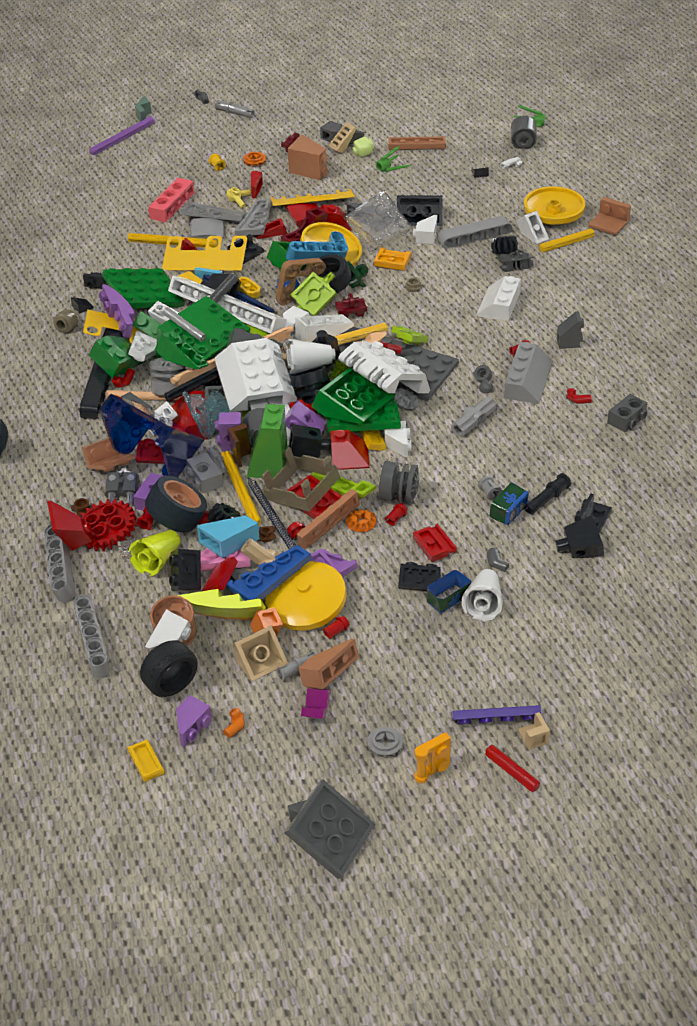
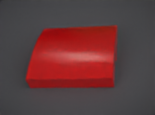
M297 203L286 206L287 212L297 227L303 224L307 210L318 207L315 203Z
M234 556L223 560L212 570L202 591L224 590L238 563Z

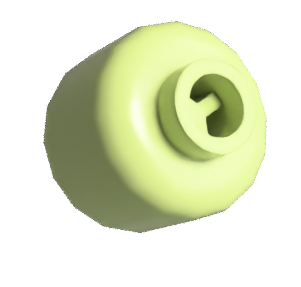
M365 136L355 140L354 147H352L355 156L359 155L360 157L372 154L374 149L372 140Z

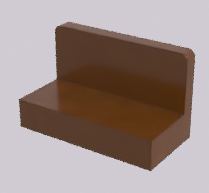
M245 423L228 428L231 454L239 468L242 467L241 457L251 454L248 427Z

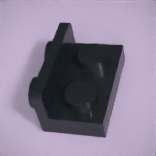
M251 234L246 236L247 243L243 264L264 253V248L253 243V236ZM243 239L234 242V246L237 248L241 247L244 243Z
M91 272L90 274H83L85 287L102 289L103 284L108 285L101 273Z
M590 493L588 499L583 500L581 511H577L574 521L577 522L593 515L600 533L612 511V507L594 502L595 494Z
M177 549L172 551L169 556V565L171 566L169 585L171 590H201V550Z
M415 562L401 563L398 589L427 591V587L440 579L441 567H437L435 564H426L424 566L418 565Z

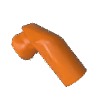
M239 708L230 710L231 724L223 730L224 735L229 739L242 730L245 725L244 714Z

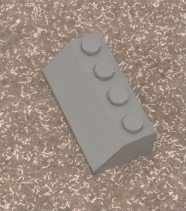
M519 342L505 381V399L539 404L553 361L537 344Z

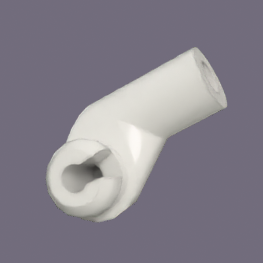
M515 157L500 163V167L506 169L514 164L516 167H519L523 162L521 158Z

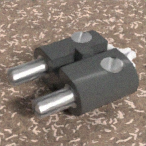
M121 468L118 472L108 473L105 496L108 497L110 502L115 497H127L126 503L132 506L133 496L138 491L139 475L135 472L127 471L126 468Z

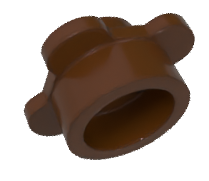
M85 498L77 499L74 505L71 506V510L75 511L78 516H81L80 513H87L85 508H93Z
M274 526L259 527L258 541L271 542L275 540L276 535L274 532L276 528Z

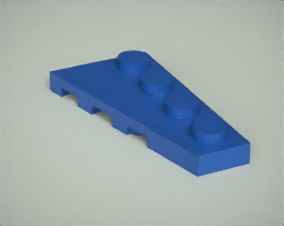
M296 545L277 555L274 561L258 565L259 569L251 573L247 571L241 574V578L234 582L232 580L228 581L226 587L234 594H240L245 601L253 599L262 600L312 560L311 553Z

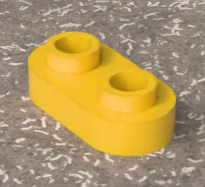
M239 277L241 285L238 290L252 298H257L261 295V289L258 284L248 277Z

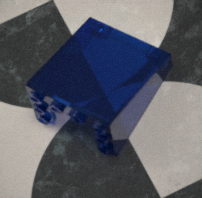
M110 394L99 408L112 448L121 454H130L148 430L153 431L158 436L155 444L161 448L165 461L162 467L163 476L178 478L187 466L186 459L192 458L204 442V439L148 407L114 394Z

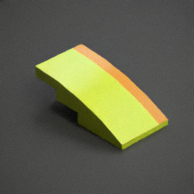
M218 589L178 595L190 602L194 613L216 618L253 620L257 611L266 609L261 599L243 601L240 594L222 596Z

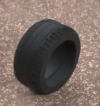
M334 254L320 257L319 259L325 263L326 268L318 276L323 278L330 272H336L334 279L329 285L336 293L341 292L348 286L352 277L347 261L342 256Z
M167 641L156 646L145 657L140 668V678L154 695L169 697L179 693L189 685L196 674L198 661L194 653L181 641Z

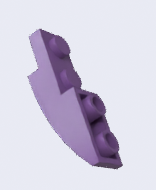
M103 284L102 291L99 292V299L103 302L104 311L107 312L109 318L114 317L115 321L118 322L119 331H122L124 338L131 337L135 317L132 307L117 291Z

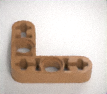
M319 258L288 260L284 262L281 267L276 301L281 306L290 303L296 277L309 276L312 272L316 275L322 274L326 268L325 263ZM307 265L305 270L301 271V267ZM290 280L289 284L284 287V283Z

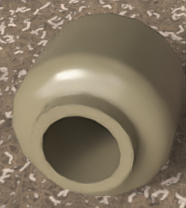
M65 309L56 314L53 323L59 332L68 333L78 325V317L72 310Z

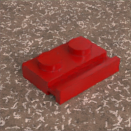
M438 523L435 524V527L431 528L429 526L413 532V539L431 562L447 557L449 553H456L457 547Z

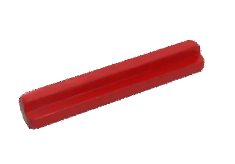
M490 745L486 748L485 755L529 791L534 792L540 787L539 780L496 746Z

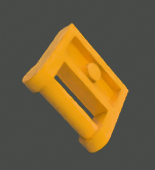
M381 247L374 259V266L405 270L412 257V252L386 250V248Z
M446 732L415 748V758L417 759L415 781L417 783H425L428 780V776L437 771L443 772L450 765L451 737Z

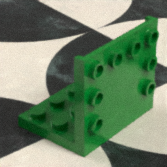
M204 296L178 313V315L206 335L205 340L200 342L169 319L157 327V343L163 333L175 331L206 361L227 347L229 334L234 328H241L250 333V327L208 296ZM156 352V359L162 358V357Z

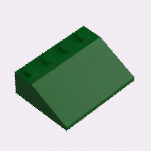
M352 366L320 389L311 407L328 418L363 424L391 401L396 394L387 393L378 387V382L372 383L354 371Z

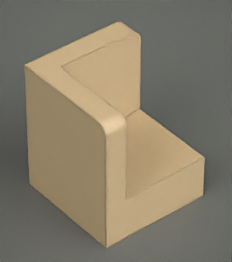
M540 712L535 713L534 724L519 728L518 730L528 750L549 744L550 730Z

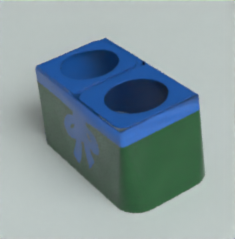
M511 482L491 503L489 516L503 524L509 525L512 522L510 521L512 512L517 509L515 519L522 511L520 510L521 503L525 505L528 503L529 492Z
M458 570L449 572L427 587V603L440 614L462 601V596L470 586L471 580ZM454 585L460 588L444 599L436 597Z

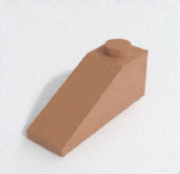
M349 639L310 657L298 668L303 686L324 689L359 658L355 639Z

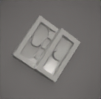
M214 218L191 220V238L207 239L209 236H221L223 240V220Z

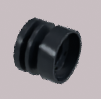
M326 366L316 367L290 376L292 387L302 389L295 393L296 397H303L301 399L307 404H313L319 390L327 385L322 384V382L329 378Z

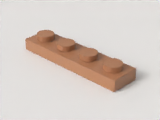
M388 137L389 150H393L397 146H399V149H446V137Z
M351 489L310 524L297 533L299 546L303 549L308 548L360 505L358 493Z

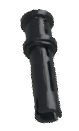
M564 473L557 475V479L550 481L546 485V489L524 505L525 511L533 515L551 498L561 495V491L571 486L570 478Z

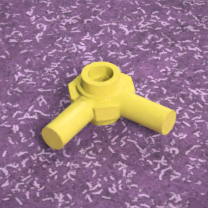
M236 187L228 189L226 193L228 200L231 202L236 201L240 208L246 207L241 197L251 195L249 189L240 191Z

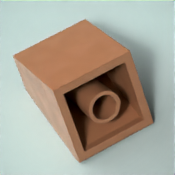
M300 135L288 147L289 173L321 180L327 175L326 148L304 135Z

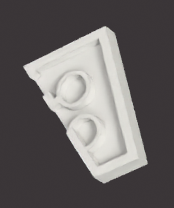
M137 331L128 355L133 356L137 361H145L156 355L154 349L157 339Z

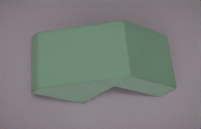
M145 96L135 105L136 117L139 121L146 119V115L152 113L151 103Z

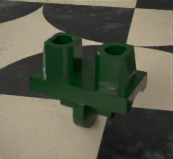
M347 261L352 275L349 286L352 289L358 285L365 287L366 284L362 281V277L367 276L368 267L365 264H360L355 268L350 261Z

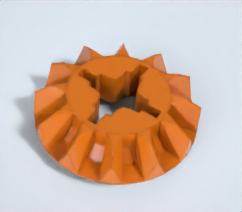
M250 152L244 155L243 162L247 166L251 165L253 167L256 165L258 167L259 164L263 165L266 162V156L260 152Z
M362 508L359 511L354 509L346 518L347 527L355 532H367L373 529L377 523L375 513L370 512L369 509L365 511Z

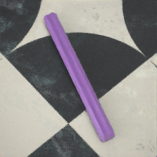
M150 116L89 149L90 154L96 155L154 124V117Z

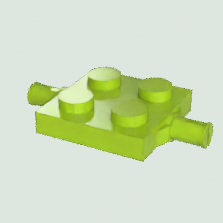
M312 272L291 294V297L298 303L297 308L309 312L312 316H316L337 295L329 285L335 275L330 272L323 279Z

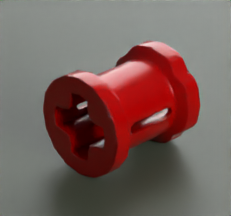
M146 507L143 510L142 516L138 517L137 525L141 529L151 530L155 519L149 514Z

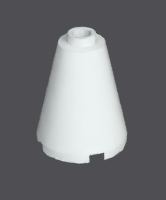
M295 339L287 340V344H290V349H286L288 369H292L289 374H296L330 364L332 359H335V349H332L331 345Z
M491 569L482 570L462 596L463 610L466 614L472 615L473 619L492 620L502 610L503 600L498 575Z

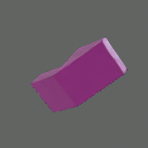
M307 688L306 705L302 707L301 716L325 718L332 689Z

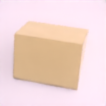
M272 625L234 643L236 662L251 681L288 664Z

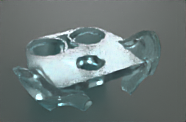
M212 391L206 399L202 398L201 394L182 393L193 419L204 438L214 433L216 429L215 421L219 420V413L231 412L225 398L218 391Z

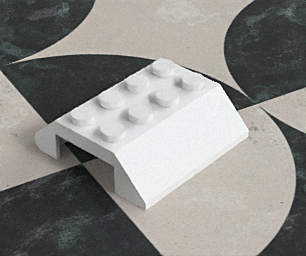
M267 338L231 343L214 358L230 412L248 410L249 400L281 395L282 404L296 401L297 398L293 387L290 385L291 380L285 362L281 359L283 357L277 343Z
M364 340L362 342H353L339 355V360L348 367L353 366L354 371L372 383L378 382V387L387 393H395L399 381L417 393L430 392L426 375L419 370L418 366L409 364L407 359L395 355L393 350L384 348L383 344L378 341L373 343Z

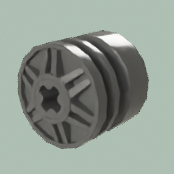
M385 461L379 482L380 500L394 501L396 494H398L400 503L404 502L406 496V502L413 504V499L419 488L418 465L412 464L409 471V464L405 463L402 471H400L398 462Z

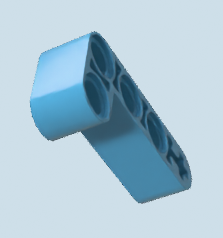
M333 231L328 242L292 241L289 244L286 259L320 258L330 254L339 255L345 259L348 246L343 234Z

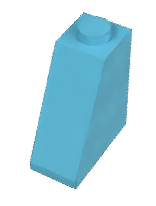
M246 515L197 526L199 543L222 558L241 549L250 538L254 541L259 540L258 523Z

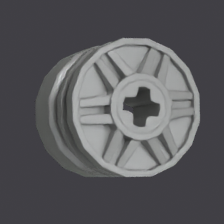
M163 358L150 361V374L155 376L151 379V392L164 396V393L176 388V384H172L170 379L186 371V366L166 361Z

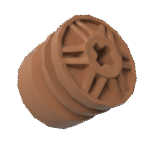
M171 595L161 598L153 605L150 612L153 631L165 611L168 610L189 621L191 633L187 640L183 639L182 643L186 646L190 645L195 640L197 634L192 605L181 596Z

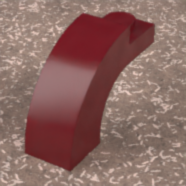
M319 207L307 210L303 224L296 231L282 235L280 241H300L303 230L310 224L326 222L328 213Z

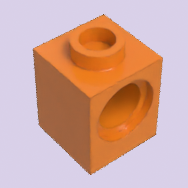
M276 608L257 611L250 624L253 633L272 625L276 637L283 625Z

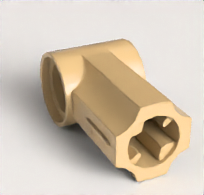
M251 538L241 548V552L258 565L264 562H272L279 555L275 550H266Z

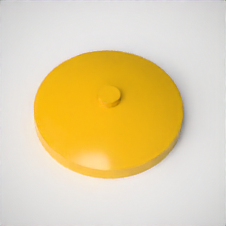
M557 186L542 187L526 195L524 211L526 214L537 211L542 223L566 224L579 219L584 214L585 200L582 195L569 188Z
M317 222L310 224L303 230L300 241L328 242L331 232L337 231L342 233L348 246L345 260L350 261L353 266L360 260L362 254L361 243L348 229L334 223Z
M309 561L268 594L265 600L267 609L276 608L283 627L291 630L305 631L319 628L332 621L343 609L347 591L344 579L335 568L325 563Z

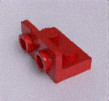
M150 438L138 440L136 462L173 464L174 451H177L175 442L169 439H163L162 441H154Z

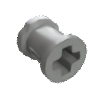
M486 476L478 484L479 489L486 493L488 500L495 499L502 492L501 487L496 486L492 477Z

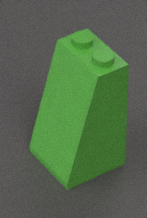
M266 404L253 446L247 477L262 478V475L269 470L271 477L274 478L286 465L287 461L283 456V452L288 448L285 405Z

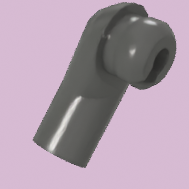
M200 90L194 92L196 99L202 100L203 104L209 103L207 93Z
M490 548L487 551L489 565L506 572L509 568V563L500 560V551L497 548Z

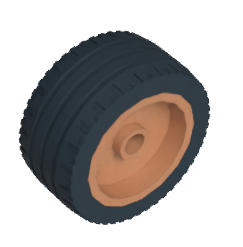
M163 476L156 481L147 495L145 507L158 523L168 529L187 533L197 526L206 511L207 503L199 490L190 483L174 476Z

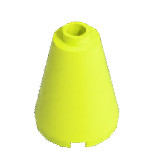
M167 530L134 541L129 547V552L131 551L132 556L130 561L134 568L142 574L144 571L150 573V576L158 574L169 560L171 552L179 547L181 543L179 535L173 530Z

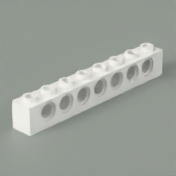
M174 275L168 289L169 292L193 302H197L204 296L209 297L215 291L187 278ZM226 294L217 303L240 321L268 333L284 328L287 319Z

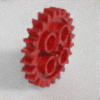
M107 499L106 503L100 500L99 505L92 504V509L85 508L87 513H80L82 519L85 522H89L93 530L91 533L92 541L83 545L87 546L89 550L94 548L97 551L101 548L102 551H105L106 547L112 550L114 544L119 547V542H126L125 537H131L130 532L135 531L134 526L137 525V517L133 508L129 506V503L124 504L123 500L117 502V499H114L110 502Z

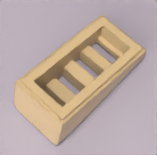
M346 121L329 146L340 153H344L356 127Z

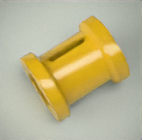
M215 153L209 157V164L214 166L216 171L226 168V162L221 159L219 154Z

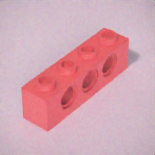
M177 178L148 207L150 219L167 222L195 193L194 182Z

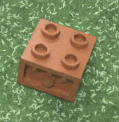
M602 197L599 213L589 223L588 227L617 235L630 221L631 205Z
M116 436L81 447L87 468L95 469V471H111L115 469L114 466L127 465L130 463V460L135 458V454L121 453Z

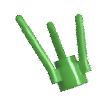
M518 105L521 109L537 114L531 117L536 122V127L544 126L546 114Z
M399 146L376 162V167L381 172H389L409 167L410 165L390 168V161L399 155L397 154L389 159L388 157L396 152Z

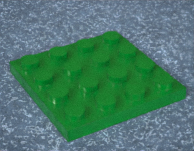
M161 268L103 269L102 276L108 286L123 296L132 308H151L157 301L170 308L182 307L185 304L181 296L168 291L171 280Z
M392 399L363 424L327 417L328 433L337 430L400 429L401 421L397 400L394 401Z

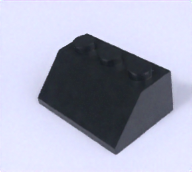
M397 195L396 226H417V222L433 215H437V226H442L443 195Z

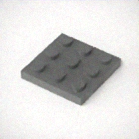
M323 779L310 794L285 831V834L339 879L346 872L375 826V823Z

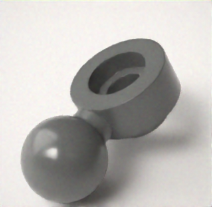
M480 365L474 371L475 379L481 383L479 390L482 393L493 391V385L489 382L493 374L487 365Z

